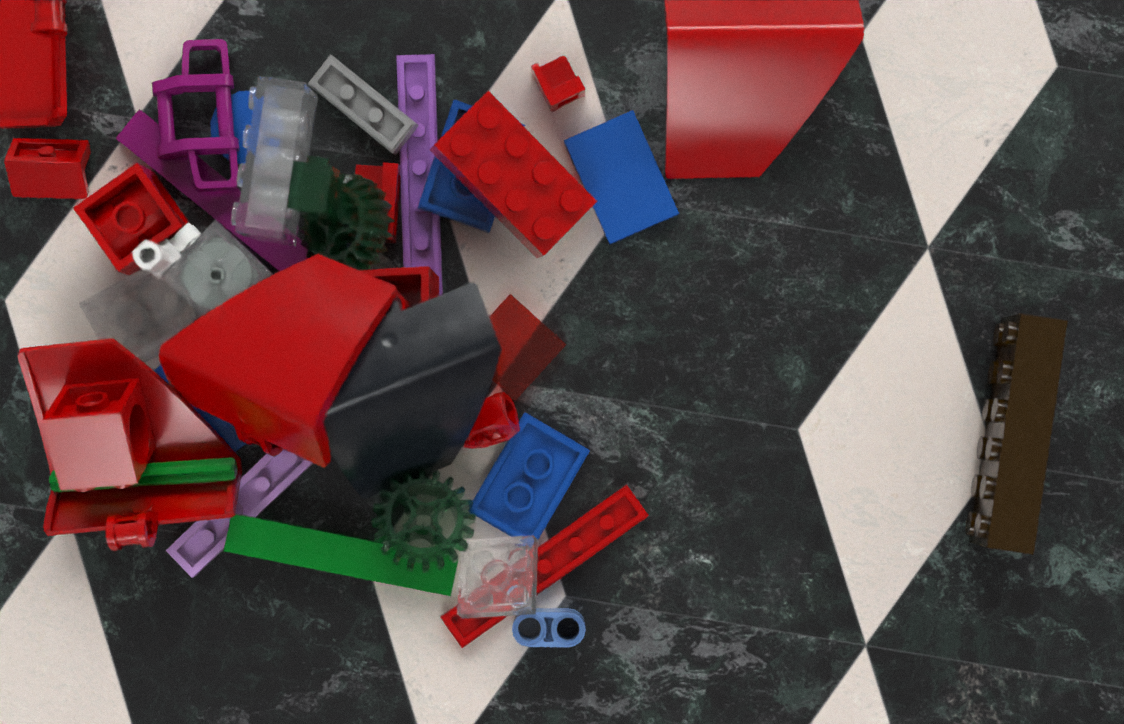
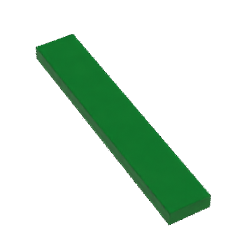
M235 513L234 517L230 518L224 552L451 596L459 560L457 557Z

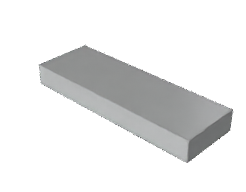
M331 54L308 83L311 88L394 155L400 151L419 126Z

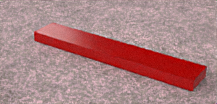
M626 484L445 612L440 618L461 648H463L649 515Z

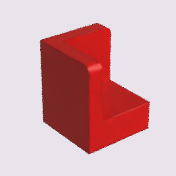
M561 56L541 67L538 62L531 65V73L551 113L585 96V87L579 75L575 76L565 56Z

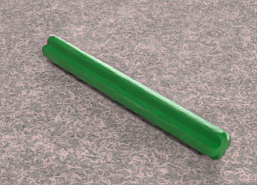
M234 458L148 463L138 484L130 487L233 481L238 474V467ZM55 470L52 471L49 476V483L53 492L76 491L75 489L60 491ZM113 486L96 487V488H94V489H92V490H98V489H113V488H115V487H113Z

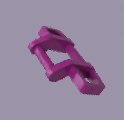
M223 39L185 41L182 49L181 75L152 82V95L157 98L160 144L157 145V157L161 160L188 157L193 187L198 192L233 191L239 183L237 152L240 149L239 139L234 136L231 101L234 79L229 69L227 42ZM203 50L218 51L222 74L188 75L190 52ZM185 92H215L219 137L175 140L172 96ZM229 154L230 179L227 181H203L199 175L196 155Z

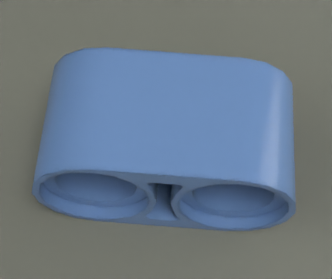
M569 608L523 609L514 618L512 627L515 640L526 647H572L582 641L586 630L582 615L578 611ZM525 618H534L539 622L541 630L537 635L527 637L519 630L520 622ZM564 618H572L579 624L578 632L572 637H564L557 630L558 623Z

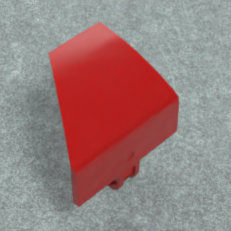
M0 0V129L55 127L62 125L67 116L65 47L67 35L65 5L67 0Z
M664 0L667 34L666 178L760 177L806 122L864 38V23L859 0Z
M317 254L258 282L204 314L161 345L159 361L169 385L190 405L234 425L241 442L249 445L257 444L262 447L266 454L271 456L279 455L285 449L325 468L331 461L329 441L323 425L324 418L356 359L396 298L397 289L390 283Z
M114 338L19 349L18 361L39 426L50 475L55 469L41 420L62 387L69 384L140 378L156 448L148 463L234 458L238 467V474L233 481L98 489L86 492H53L51 490L43 525L47 536L106 530V540L112 551L122 550L126 545L136 544L146 548L154 545L158 525L234 517L242 477L241 458L177 391Z

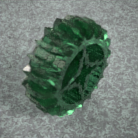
M343 173L334 174L333 178L323 179L322 186L312 188L314 198L305 200L308 206L307 212L300 214L305 219L304 226L299 231L305 234V238L300 245L308 249L306 258L320 254L356 270H370V265L380 264L378 253L388 251L384 244L385 240L393 237L388 232V225L395 220L387 216L392 205L384 201L386 192L377 188V183L353 173L351 175Z
M419 469L418 477L415 480L406 471L403 473L404 484L402 485L395 479L390 480L389 486L392 492L382 489L379 492V498L384 503L379 502L373 505V512L379 516L371 519V526L381 529L374 534L375 542L387 541L382 546L381 553L388 555L395 551L396 553L392 561L394 565L397 566L404 558L407 559V571H413L415 562L422 563V572L428 573L430 562L433 561L438 570L444 569L443 557L445 556L450 562L455 563L458 560L455 549L466 552L468 543L463 538H473L474 529L467 526L475 523L476 520L475 514L467 512L473 506L472 500H460L465 494L463 486L451 490L454 484L452 476L446 478L444 483L439 482L440 472L438 470L433 472L432 479H426L425 470ZM415 495H431L437 497V499L425 503L420 501ZM402 503L409 519L403 524L402 530L396 533L391 518L394 510ZM450 508L455 519V528L446 539L442 534L443 529L438 522L444 517V512ZM423 515L424 518L427 515L431 517L430 525L424 527L423 523L422 526H418L416 524L417 516ZM422 538L427 540L432 546H436L420 548L408 543Z

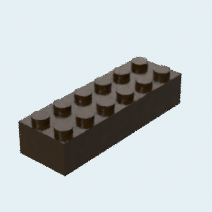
M1016 314L1002 318L1001 324L997 323L995 327L993 345L998 346L996 361H991L988 369V383L992 384L990 399L985 400L982 410V420L987 422L985 436L979 438L976 453L977 459H981L979 475H974L971 485V496L976 497L974 512H969L965 527L966 535H970V543L986 548L1034 555L1067 320Z

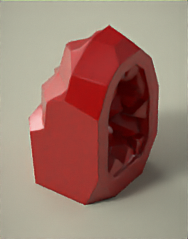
M499 392L485 398L477 420L463 445L465 448H486L510 440L520 431L517 409L510 396L505 392Z

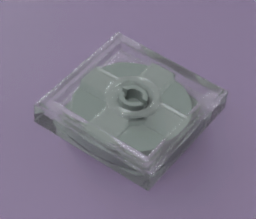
M215 220L161 277L203 316L233 296L274 274Z

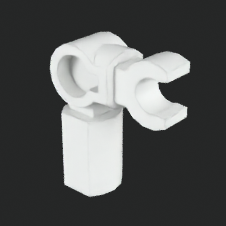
M188 223L171 240L166 239L161 244L145 240L133 250V258L138 266L151 271L157 279H161L173 271L185 259L183 254L200 242L204 236L194 225Z

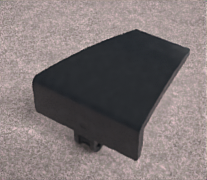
M469 283L403 310L397 295L359 354L334 398L323 421L329 441L330 453L362 499L372 497L451 465L467 440L489 391L502 350L480 291L475 283Z

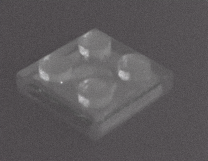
M534 535L462 540L457 615L464 619L536 614L538 539Z

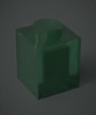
M306 156V162L293 161L287 208L299 212L334 216L340 170L329 166L330 159Z

